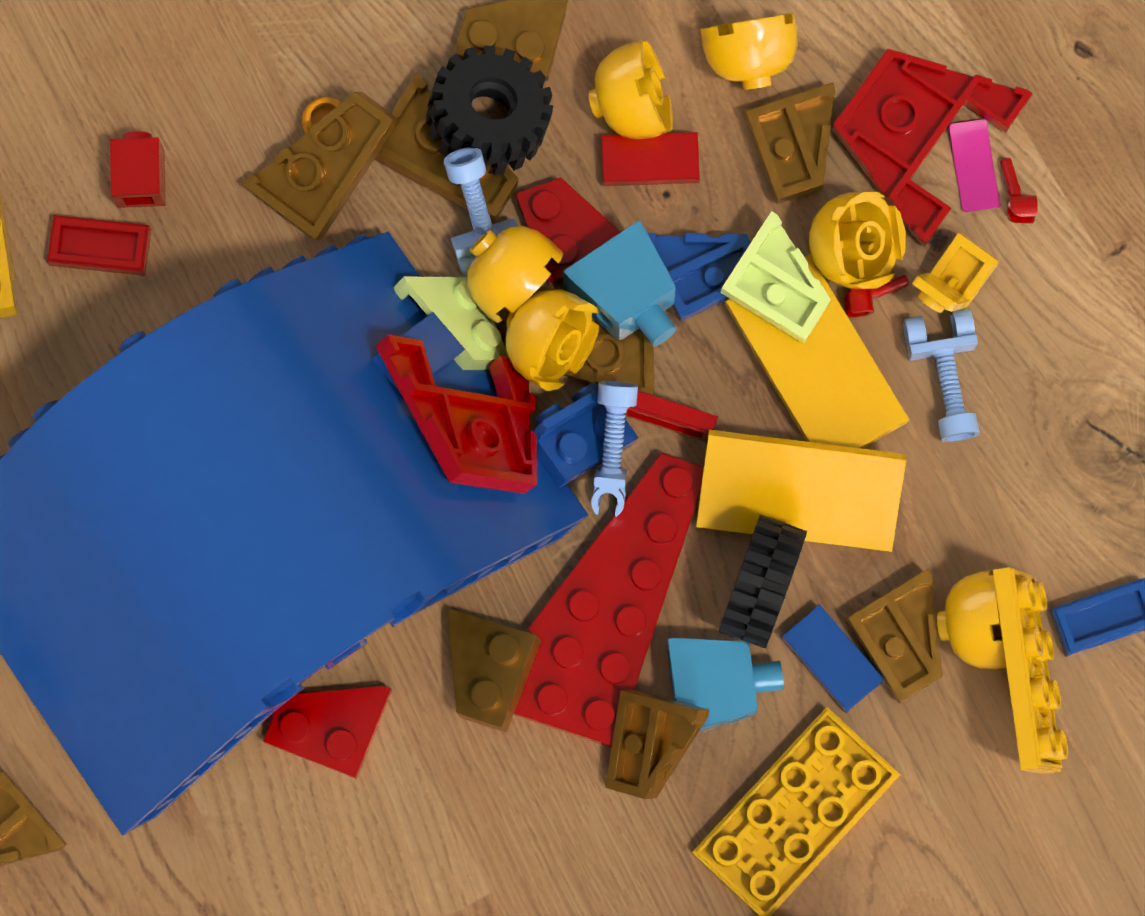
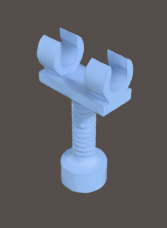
M470 147L456 150L444 159L449 181L461 184L474 230L451 238L463 277H467V270L475 258L469 250L485 232L491 230L497 235L508 227H518L514 218L492 225L479 180L486 173V165L482 151L478 148Z
M966 308L953 311L952 315H950L954 338L927 342L926 328L922 316L904 319L905 323H902L909 361L931 357L936 359L937 372L939 373L940 386L942 387L941 391L943 392L942 396L944 397L943 401H945L944 405L947 411L946 416L938 421L941 441L956 442L978 436L980 430L976 413H968L963 408L965 406L963 399H961L962 392L959 385L958 372L956 371L955 358L953 357L955 353L975 350L978 344L971 309Z
M601 381L598 384L597 403L604 405L608 413H606L607 418L605 419L607 422L605 423L606 432L604 433V436H606L604 441L606 442L603 443L605 446L603 447V466L596 467L594 476L595 487L591 501L592 509L596 515H599L601 495L605 493H611L617 498L615 517L624 508L627 469L620 468L622 466L620 463L622 462V458H620L622 457L621 452H623L622 442H624L623 428L625 427V424H623L625 419L623 418L626 417L624 413H626L629 407L637 406L638 385L618 381Z

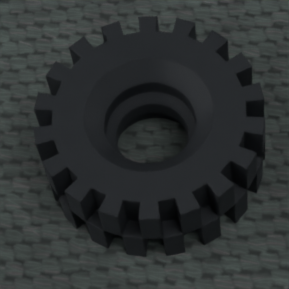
M484 46L481 55L477 54L475 47L465 49L462 60L457 54L452 56L448 60L446 68L442 66L439 70L427 105L426 125H431L429 136L432 142L442 140L439 152L446 157L459 149L478 148L482 151L486 167H493L494 175L504 174L507 164H510L513 171L523 166L525 158L530 161L536 155L538 147L542 144L553 112V105H550L553 95L550 87L543 88L546 77L541 70L532 74L530 72L533 64L532 61L526 57L520 63L513 60L515 51L505 48L503 56L496 55L495 46ZM478 97L497 99L508 109V116L503 119L483 117L474 110L472 101Z
M760 514L718 632L766 649L797 565L807 531Z

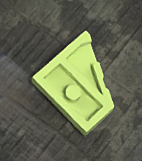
M772 211L721 288L723 295L802 344L805 343L831 301L820 281L815 279L809 270L808 262L800 249L795 248L783 229L781 219Z
M403 277L393 287L401 300L411 296L427 315L434 312L460 342L465 350L454 360L463 370H490L489 365L501 355L508 357L496 324L471 298L467 286V277Z

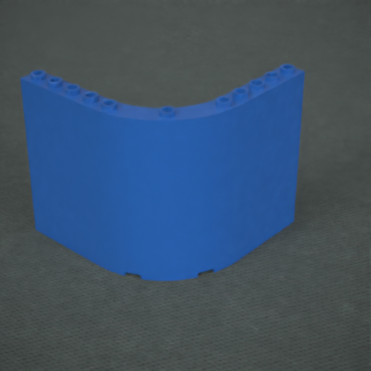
M389 231L371 238L367 234H362L340 249L336 245H331L320 251L314 258L308 260L304 256H299L277 271H274L272 267L265 268L243 284L239 279L231 280L220 287L214 293L213 298L186 311L150 334L146 335L144 331L130 336L118 347L120 354L88 376L59 401H51L39 408L32 415L35 423L30 428L12 437L7 443L10 447L9 451L0 456V654L122 836L158 817L255 728L303 690L304 687L301 683L324 666L327 670L333 668L367 644L365 638L388 623L394 627L436 602L559 541L588 516V513L569 486L566 484L558 488L538 458L537 485L525 494L449 483L401 393L372 360L379 353L376 344L388 334L401 336L428 316L411 296L401 300L395 293L393 287L403 277H420V275ZM453 360L433 375L437 387L498 397L493 379L487 370H463Z

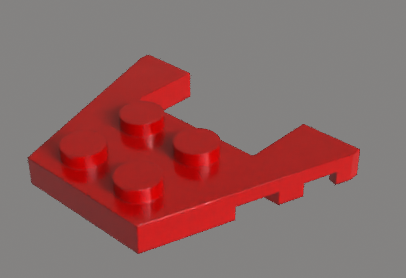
M887 49L834 122L832 131L879 192L885 196L884 198L889 205L896 206L901 213L905 226L918 243L925 247L949 214L951 207L917 185L911 178L963 106L969 107L1006 133L1033 93L1017 86L1013 89L993 83V79L980 75L972 77L946 69V65Z
M388 334L376 344L383 362L449 483L523 494L537 485L536 433L530 431V414L536 410V396L529 393V380L514 369L507 356L501 355L489 365L498 396L494 397L437 387L424 343L421 340Z

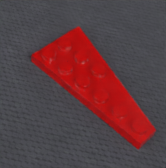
M661 453L625 500L622 512L617 517L615 515L612 517L526 632L537 635L541 639V643L515 709V716L612 748L620 691L635 690L701 492L703 466Z

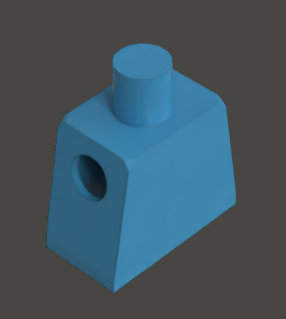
M637 221L563 271V289L597 307L599 314L592 313V318L615 339L622 340L640 328L651 344L658 346L675 333L677 327L664 311L674 304L676 288L640 221Z
M671 638L667 641L666 646L673 700L710 709L709 716L698 733L755 716L758 712L756 693L784 690L780 660L752 664L748 642Z

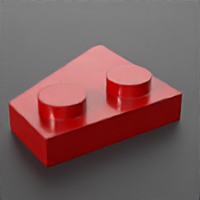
M561 177L516 193V200L526 227L543 234L563 252V257L559 264L551 257L545 265V268L551 273L547 278L549 286L562 282L564 270L621 233Z
M386 686L296 694L275 711L263 742L357 779L392 689Z

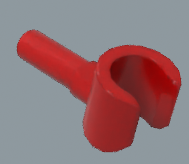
M1005 158L1000 161V165L1008 188V219L1013 223L1033 224L1038 212L1037 196L1021 195V188L1012 159Z
M902 275L894 278L877 289H851L844 298L847 317L858 318L873 314L875 311L872 299L880 298L909 286L907 276Z

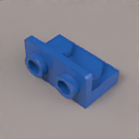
M595 382L577 392L571 398L572 404L563 409L559 403L554 404L534 420L538 425L533 431L537 436V458L558 488L563 487L603 462V447H605L603 443L606 442L604 441V437H606L604 433L606 432L605 423L607 422L605 419L608 412L604 405L597 403L598 386ZM626 419L625 423H623L625 424L623 428V450L632 446L639 438Z

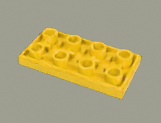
M809 254L805 256L808 268L814 278L820 281L831 301L804 344L731 299L725 302V306L806 442L863 449L907 424L909 418Z
M709 430L696 527L753 534L761 514L807 531L804 541L892 552L906 466V454Z
M1011 567L995 569L993 574L1021 771L1042 774L1061 772V769H1063L1062 760L1068 758V744L1064 730H1057L1054 710L1061 708V695L1057 681L1050 680L1047 661L1054 659V646L1050 632L1043 631L1040 612L1047 610L1045 588L1042 582H1036L1035 577Z
M826 707L691 854L756 915L771 916L894 783L900 774Z

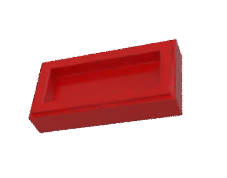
M698 132L663 133L660 136L639 140L626 138L621 135H602L603 186L699 183Z
M53 215L47 263L49 266L145 276L151 227L150 225Z
M638 391L637 406L629 407L626 413H624L627 417L705 442L708 440L709 430H715L718 419L716 415Z

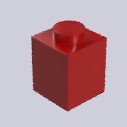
M133 131L124 133L123 139H110L111 197L117 208L166 206L165 150L159 137H152V134L148 132Z

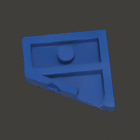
M648 233L674 282L676 290L675 302L672 307L680 322L730 299L721 293V288L751 243L747 234H723L720 237H710L706 234L685 233V236H656V233Z

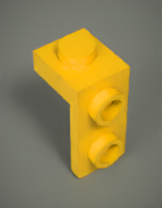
M961 232L956 235L932 271L917 275L912 284L921 290L917 297L939 313H942L944 309L951 312L965 309L970 305L1001 260Z

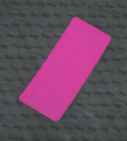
M982 119L951 124L949 129L963 211L973 212L999 208L1001 203L993 166L987 121Z

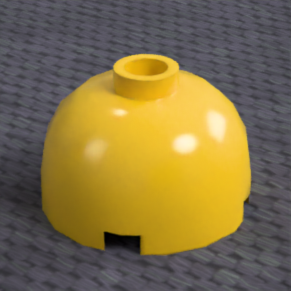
M794 13L738 21L700 29L702 47L707 63L715 74L723 79L742 81L743 90L771 86V76L788 68L794 60L798 47Z
M648 41L632 42L613 50L600 62L595 73V89L589 90V101L595 117L600 118L604 116L606 123L612 130L623 137L636 140L660 136L673 129V111L670 94L663 97L660 80L665 79L659 59Z
M849 192L841 194L823 205L813 218L809 231L811 257L821 274L833 283L853 289H877L888 283L896 274L890 273V271L893 269L896 260H903L906 250V230L901 213L896 206H888L885 200L881 198L885 197L878 192Z
M508 227L497 235L488 230L469 250L475 256L467 270V286L471 298L494 323H499L503 320L500 310L505 307L512 314L523 305L551 275L545 268L551 257L559 264L563 257V252L550 239L537 230L528 227Z
M562 289L544 290L532 295L515 312L509 313L506 321V351L514 369L524 378L546 391L561 388L565 383L558 379L568 370L577 374L594 347L599 332V324L592 321V313L599 314L597 307L579 296Z
M993 570L968 575L953 585L946 598L945 611L937 613L939 636L942 641L950 640L954 653L970 666L979 669L1007 668Z

